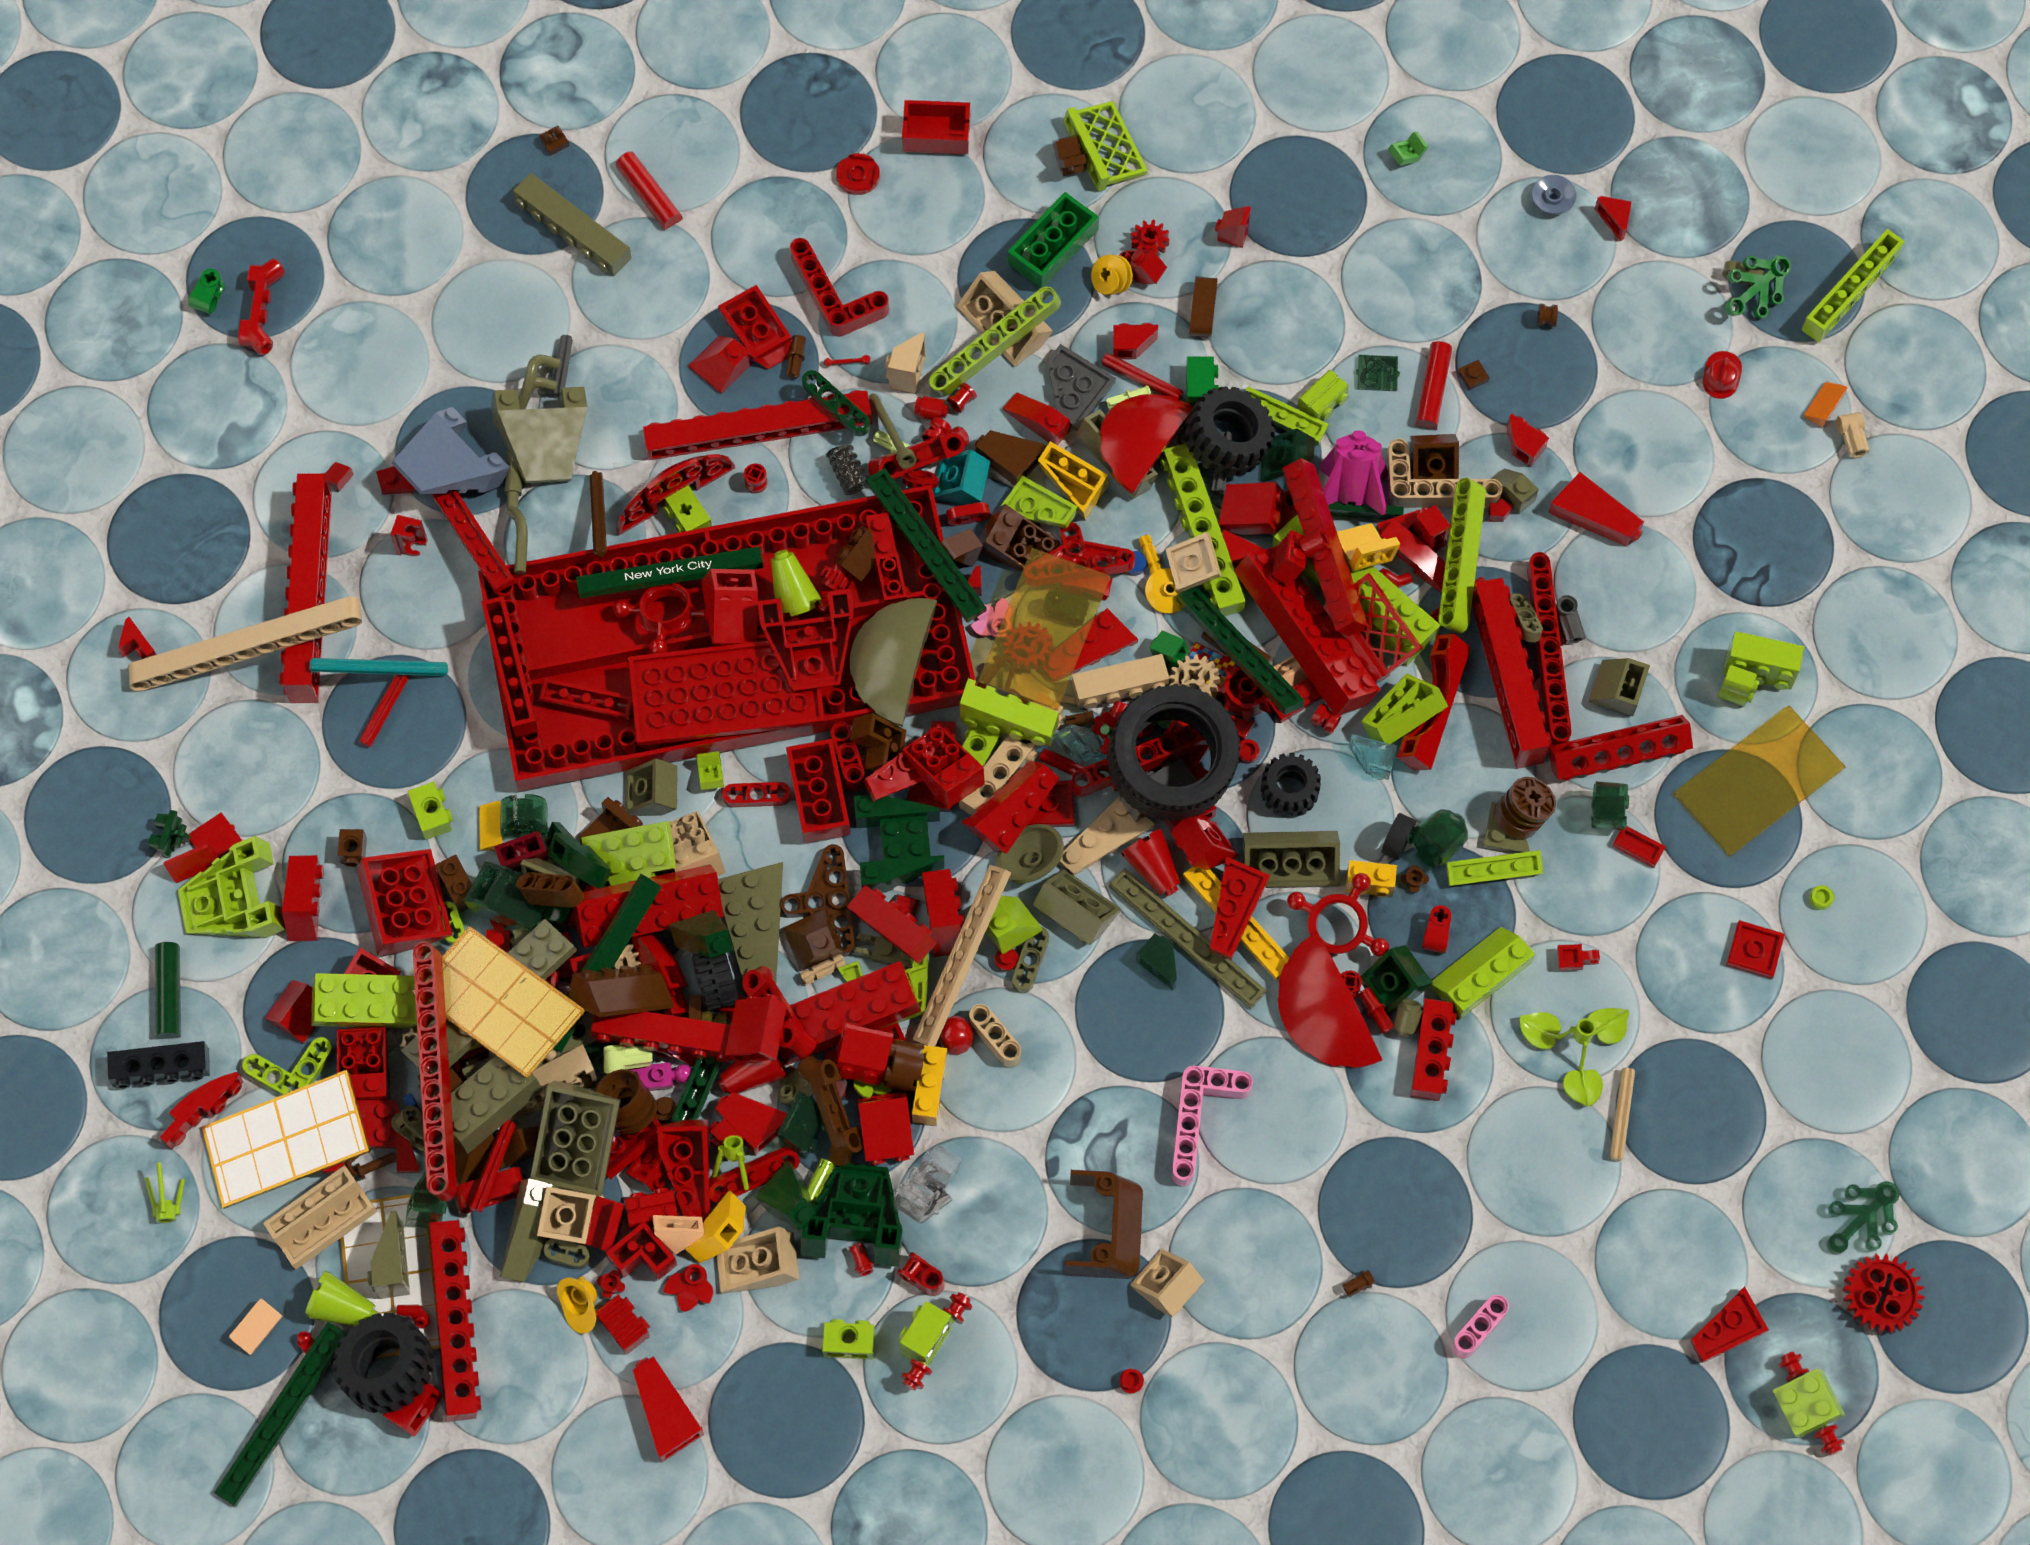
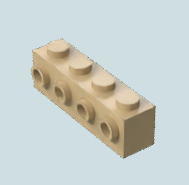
M1163 654L1072 674V687L1078 708L1085 707L1086 709H1091L1105 702L1112 704L1123 698H1136L1151 688L1155 689L1157 686L1164 687L1169 684L1170 678Z

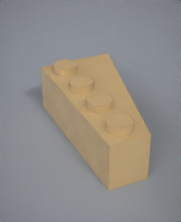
M581 1045L535 1069L532 1074L537 1078L543 1091L508 1120L514 1121L544 1108L547 1087L553 1081L577 1085L586 1089L596 1086L598 1080L584 1046Z

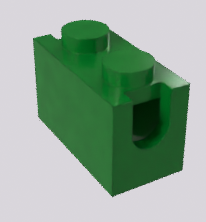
M1187 356L1186 397L1188 404L1195 406L1203 394L1213 388L1219 389V385H1215L1214 378H1218L1219 372L1218 365H1214V356Z

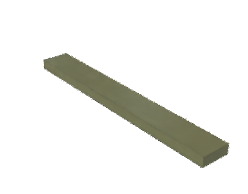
M1126 868L1109 884L1110 889L1250 1010L1266 994L1267 990L1235 962L1211 952V942Z

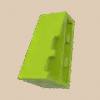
M1406 673L1361 722L1371 740L1387 747L1447 708L1448 705L1438 687Z

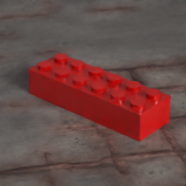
M711 864L650 877L649 879L662 886L632 937L670 929L669 924L715 910L720 918L724 917L717 872ZM636 881L583 892V901L573 907L578 938L584 948L598 945Z
M901 961L790 1005L805 1031L816 1040V1048L809 1056L837 1046L846 1024L877 1030L921 1012L907 971ZM779 1045L780 1054L787 1065L802 1060L790 1049Z

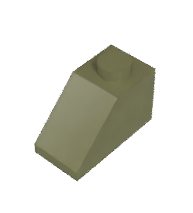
M1504 468L1492 478L1502 484L1501 498L1511 504L1518 514L1522 513L1536 501L1539 489L1523 473Z

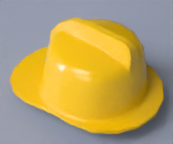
M584 1276L577 1279L564 1278L560 1280L557 1285V1295L569 1326L574 1331L582 1334L592 1331L596 1324L594 1304L597 1301V1292L595 1287Z

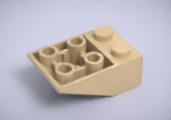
M698 811L670 822L677 868L672 869L673 872L711 864L716 870L717 876L726 873L720 854Z

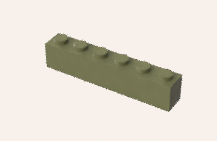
M532 173L513 190L515 204L520 209L529 211L537 222L540 223L542 221L546 224L553 234H559L570 247L573 248L575 246L579 249L587 260L592 259L603 272H609L615 276L632 259L629 246Z

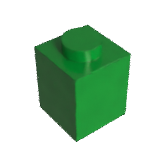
M1163 630L1153 639L1149 647L1153 656L1163 654L1165 665L1178 668L1177 661L1184 662L1185 656L1190 653L1184 639Z

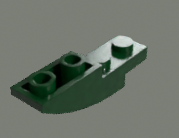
M552 822L545 840L549 847L547 854L560 866L582 881L597 889L604 888L606 881L609 879L611 868L590 846L581 845L560 822Z

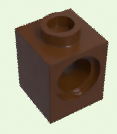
M340 829L338 858L341 864L348 867H356L361 859L366 857L367 837L363 829ZM357 846L354 852H347L349 847Z

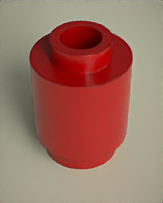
M923 396V398L917 397L914 415H919V418L932 420L933 417L941 419L947 417L948 405L945 404L944 399Z

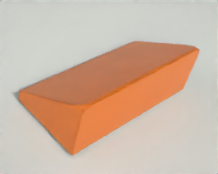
M1825 382L1803 417L1824 427L1845 395L1848 387Z

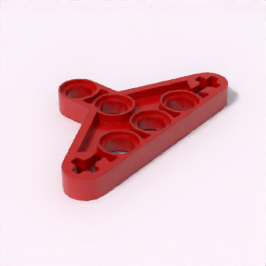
M1071 522L1067 528H1060L1062 545L1028 565L1024 570V579L1028 586L1040 587L1128 572L1135 566V554L1126 548L1084 541L1079 525ZM1066 531H1074L1076 535L1066 536L1064 533ZM1071 548H1079L1081 550L1077 554L1069 552ZM1112 557H1115V564H1113ZM1100 561L1108 563L1105 567H1099L1096 564ZM1077 565H1083L1086 567V569L1082 571H1077L1074 569V567ZM1044 569H1047V576H1045ZM1061 569L1063 573L1055 575L1051 571Z

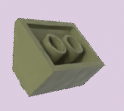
M1065 869L1043 884L1032 904L1038 908L1040 913L1051 917L1061 928L1069 930L1081 942L1089 945L1102 936L1121 911V908Z

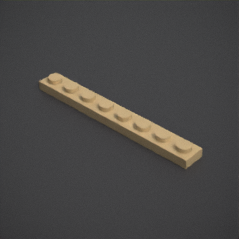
M989 865L913 1037V1041L935 1047L1004 888L1007 885L1011 872Z

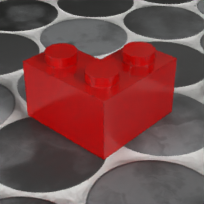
M645 1221L606 1252L608 1260L623 1278L644 1263L659 1281L678 1265L675 1256L654 1234Z

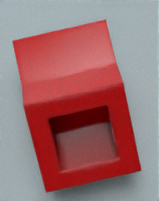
M1502 498L1498 503H1490L1488 509L1489 522H1504L1511 513L1513 506Z

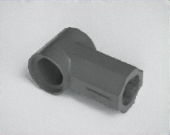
M1564 595L1559 598L1556 604L1557 618L1565 643L1571 645L1584 640L1586 636L1577 611V600L1573 596ZM1561 606H1567L1571 611H1563Z

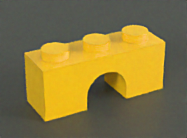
M924 1045V1049H922L924 1062L920 1080L917 1081L912 1120L913 1123L937 1126L941 1087L947 1063V1048Z

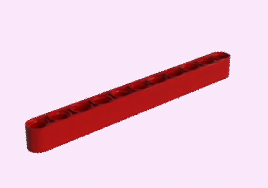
M420 942L413 950L427 1188L439 1200L449 1201L457 1192L443 962L441 953L431 943ZM431 952L430 956L427 959H424L425 956ZM432 975L431 979L426 982L427 977ZM434 997L433 1001L427 1005V1002ZM435 1020L434 1025L429 1027V1024ZM437 1043L436 1047L430 1051L431 1046ZM438 1066L437 1071L431 1074L433 1068ZM440 1089L438 1095L433 1097L434 1092ZM441 1112L440 1117L434 1121L435 1116ZM442 1136V1140L436 1144V1140ZM444 1159L443 1164L437 1168L439 1161ZM445 1183L444 1189L439 1191V1187Z

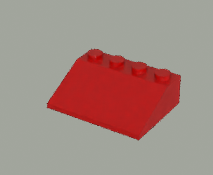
M431 849L363 857L361 859L357 873L377 956L401 953L414 949L420 942L433 943L452 936Z

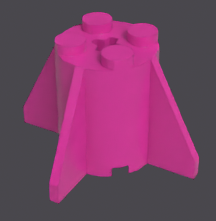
M1354 431L1353 434L1337 439L1336 445L1321 462L1320 471L1329 477L1323 492L1328 505L1336 501L1347 505L1348 501L1356 502L1355 506L1367 504L1379 514L1384 515L1386 513V502L1381 480L1387 478L1388 469L1381 454L1382 445L1373 438L1366 436V433L1363 431Z

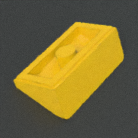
M502 800L479 806L480 851L495 850L494 846L504 843Z

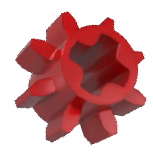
M833 564L831 568L825 566L820 574L824 579L821 584L833 591H837L838 588L844 590L849 583L848 578H846L848 572L836 564Z

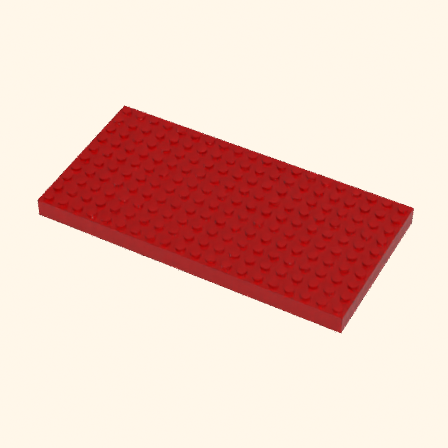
M932 485L902 490L946 551L941 543L944 538ZM876 496L607 546V553L602 558L595 556L593 549L527 561L525 575H516L514 573L515 564L506 565L516 583L496 594L481 571H478L483 601L504 596L539 731L515 737L491 644L513 773L518 792L627 771L655 758L665 762H673L693 758L697 754L724 752L831 731L832 726L838 722H845L852 727L854 718L871 713L876 715L875 711L867 703L864 704L858 696L853 677L850 674V654L854 640L865 622L874 616L876 612L890 604L907 599L937 600V605L927 641L924 643L906 716L960 706L968 678L976 681L961 614L890 517L907 598L884 602L874 566L862 582L854 579L849 574L846 575L849 583L845 589H851L854 615L840 685L821 688L825 724L637 746L634 713L632 719L627 720L538 700L544 677L632 696L628 657L651 654L649 645L656 639L655 635L648 633L642 627L638 614H629L627 617L620 618L613 612V605L617 600L624 599L630 604L635 605L650 587L580 599L576 577L760 546L764 568L754 570L758 589V601L775 599L771 559L775 557L774 554L781 550L794 553L820 595L822 591L828 590V588L821 584L824 580L820 576L825 566L831 568L835 564L837 552L848 544L851 540L850 535L861 525L867 528L866 516L887 513ZM702 579L679 583L688 591L698 608H706L701 585ZM675 596L661 597L649 606L647 615L657 621L671 620L684 612L686 603ZM757 605V642L767 641L761 629ZM814 609L795 616H790L788 612L783 613L784 622L826 617L830 616L829 609L825 613ZM698 617L695 618L692 625L684 632L665 638L668 646L667 652L724 646L712 644L708 622L705 618Z

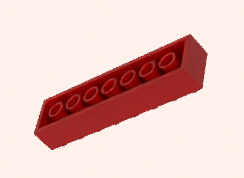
M1277 546L1247 554L1234 572L1334 715L1337 716L1367 706L1381 689L1343 635L1335 630L1333 621L1302 577L1299 575L1291 585H1287L1273 577L1272 572Z
M1502 577L1475 583L1472 609L1515 767L1519 769L1543 764L1546 755H1548L1549 746H1551V737L1549 732H1545V715L1538 707V703H1540L1539 693L1533 689L1532 682H1534L1532 669L1527 667V650L1525 647L1522 648L1520 642L1522 640V632L1520 627H1516V610L1509 602L1511 598L1510 588L1504 584Z

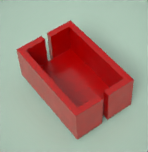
M904 100L903 152L969 154L970 102Z

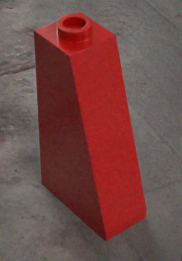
M1581 472L1555 497L1549 507L1548 512L1551 515L1626 547L1631 541L1636 542L1643 534L1641 529L1644 521Z
M653 1356L650 1359L648 1357L643 1358L636 1363L633 1373L656 1451L663 1463L702 1437L704 1432Z

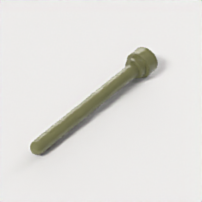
M870 394L869 400L897 450L896 460L900 467L904 469L912 467L917 460L915 454L911 449L904 446L877 394Z

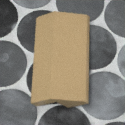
M344 1165L263 1224L273 1240L282 1249L291 1265L297 1270L378 1211Z

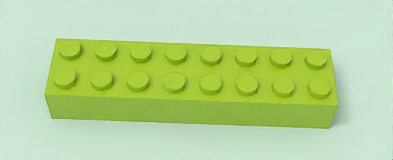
M1298 515L1274 536L1272 547L1279 545V542H1282V539H1284V536H1287L1290 530L1304 535ZM1306 557V568L1301 574L1323 592L1312 558ZM1347 561L1354 584L1367 573H1370L1423 647V649L1403 663L1405 666H1408L1436 639L1441 625L1374 566L1353 571ZM1367 581L1361 586L1360 595L1371 597L1372 587ZM1360 598L1363 612L1369 613L1371 600ZM1375 601L1373 614L1385 615L1386 606L1383 602ZM1373 617L1371 630L1382 632L1384 619ZM1388 619L1387 633L1398 634V623L1395 620ZM1371 633V636L1381 644L1382 635ZM1386 636L1385 648L1396 651L1397 637ZM1402 638L1400 651L1408 653L1414 646L1409 639Z

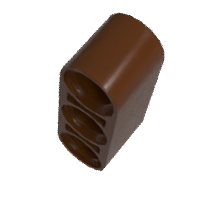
M1195 276L1190 336L1209 338L1212 336L1218 278Z
M528 872L521 875L516 882V886L529 904L571 908L579 905L584 899V893L573 877L569 875Z

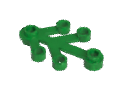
M1753 255L1744 258L1743 266L1745 269L1751 270L1756 267L1767 269L1768 271L1764 275L1746 273L1739 269L1729 271L1727 278L1731 283H1738L1740 281L1754 283L1739 297L1729 299L1726 302L1725 310L1730 316L1743 314L1746 308L1745 303L1758 292V306L1753 310V314L1757 319L1768 316V300L1772 305L1783 303V279L1791 270V262L1782 255L1775 256L1771 260L1757 259ZM1749 259L1752 260V266L1749 265ZM1734 273L1737 274V280L1733 277ZM1774 279V292L1770 293L1768 297L1769 282ZM1775 295L1778 296V302L1774 299ZM1732 304L1735 306V311L1732 310ZM1760 308L1763 310V315L1759 313Z

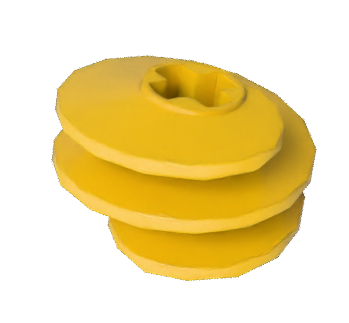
M1103 255L1093 265L1091 272L1094 288L1101 294L1114 295L1123 293L1129 289L1132 283L1133 273L1131 265L1121 255Z

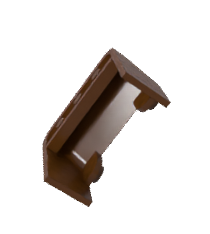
M1071 1170L1070 1185L1094 1186L1101 1196L1114 1197L1111 1244L1101 1243L1096 1245L1091 1252V1262L1066 1261L1065 1276L1131 1279L1135 1277L1140 1266L1142 1187L1134 1181L1111 1172Z

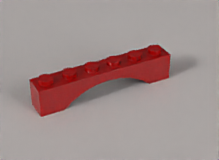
M1455 634L1437 635L1430 654L1432 685L1440 689L1448 707L1404 736L1397 758L1413 771L1432 769L1471 649L1468 644Z

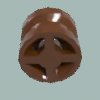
M1540 303L1537 326L1549 324L1551 327H1556L1558 305L1546 306Z

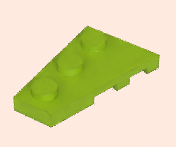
M1024 476L1021 477L1002 503V505H1008L1031 522L1067 528L1079 512L1078 506Z

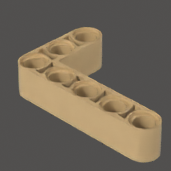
M1399 438L1392 440L1387 452L1388 499L1392 506H1403L1404 508H1430L1434 505L1437 508H1453L1455 488L1460 479H1411L1408 443ZM1393 451H1400L1402 454L1397 455ZM1400 471L1403 475H1397L1394 472ZM1471 479L1486 489L1484 507H1489L1490 503H1498L1502 493V484L1498 480ZM1422 491L1427 493V495L1423 496L1420 495L1418 492ZM1446 491V492H1448L1450 495H1447V496H1446V495L1441 494V492ZM1487 491H1492L1495 495H1489ZM1395 492H1402L1404 495L1399 496Z

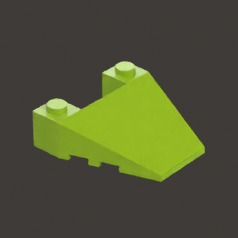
M257 836L229 848L230 851L222 858L215 859L211 867L204 872L200 871L178 889L186 934L269 937L286 930L282 907L270 901L261 904L259 902L254 872L274 865L270 843Z

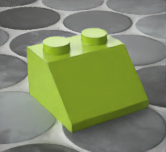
M1001 896L986 934L999 951L1004 954L1040 933L1043 929L1019 897Z

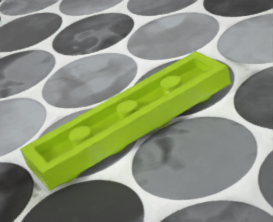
M1249 386L1246 388V391L1250 392L1252 397H1257L1261 400L1263 407H1267L1269 410L1268 415L1272 416L1275 426L1319 446L1329 427L1328 423Z
M1540 850L1445 862L1448 886L1543 874Z

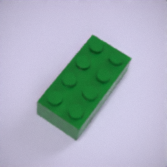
M1064 192L1008 250V265L1040 289L1045 287L1099 230V216Z

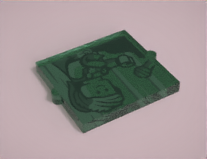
M1358 355V369L1356 370L1358 390L1397 391V380L1400 375L1398 371V356Z

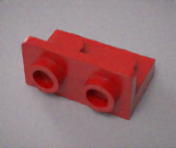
M658 1141L637 1157L626 1171L629 1178L647 1186L652 1193H654V1190L662 1188L669 1178L664 1162L658 1152Z

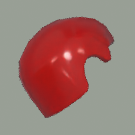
M948 1017L938 1039L939 1046L947 1048L948 1054L959 1055L967 1052L973 1044L974 1033L971 1023L964 1017Z

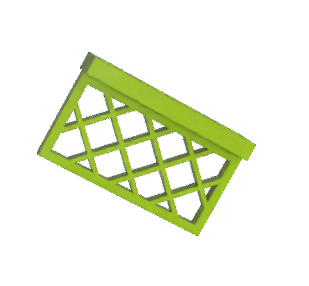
M1113 101L1076 110L1075 107L1066 110L1063 122L1070 136H1077L1080 152L1085 154L1086 158L1084 165L1098 192L1106 190L1107 185L1147 175L1148 170ZM1110 109L1113 115L1112 119L1100 115L1101 111ZM1088 115L1094 118L1092 124L1084 122L1081 116ZM1097 120L1108 124L1106 131L1094 126ZM1111 126L1120 129V137L1109 132ZM1091 131L1103 136L1100 142L1091 138ZM1106 137L1117 142L1115 148L1103 144ZM1119 144L1129 147L1130 153L1126 154L1117 150ZM1100 149L1112 153L1109 160L1099 155ZM1114 155L1126 159L1123 166L1112 161ZM1130 161L1137 164L1139 169L1131 170L1126 165ZM1108 167L1119 170V175L1110 177L1107 171Z

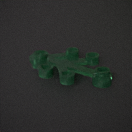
M1888 1181L1881 1182L1876 1188H1860L1855 1184L1849 1185L1845 1190V1197L1848 1200L1854 1201L1858 1198H1871L1874 1200L1869 1205H1844L1840 1201H1833L1830 1204L1828 1211L1833 1217L1841 1215L1858 1216L1841 1234H1833L1828 1239V1250L1834 1255L1844 1253L1848 1247V1240L1866 1223L1867 1240L1865 1246L1869 1251H1877L1881 1247L1882 1241L1877 1233L1876 1212L1883 1206L1884 1222L1881 1227L1882 1231L1887 1235L1894 1234L1898 1229V1223L1894 1220L1893 1204L1898 1201L1900 1196L1898 1187ZM1849 1189H1854L1857 1195H1850ZM1889 1190L1891 1196H1885L1883 1191ZM1836 1205L1840 1207L1841 1211L1837 1213L1832 1207ZM1886 1223L1892 1224L1894 1230H1888ZM1835 1239H1840L1843 1246H1837ZM1875 1240L1878 1244L1877 1247L1871 1246L1869 1241Z

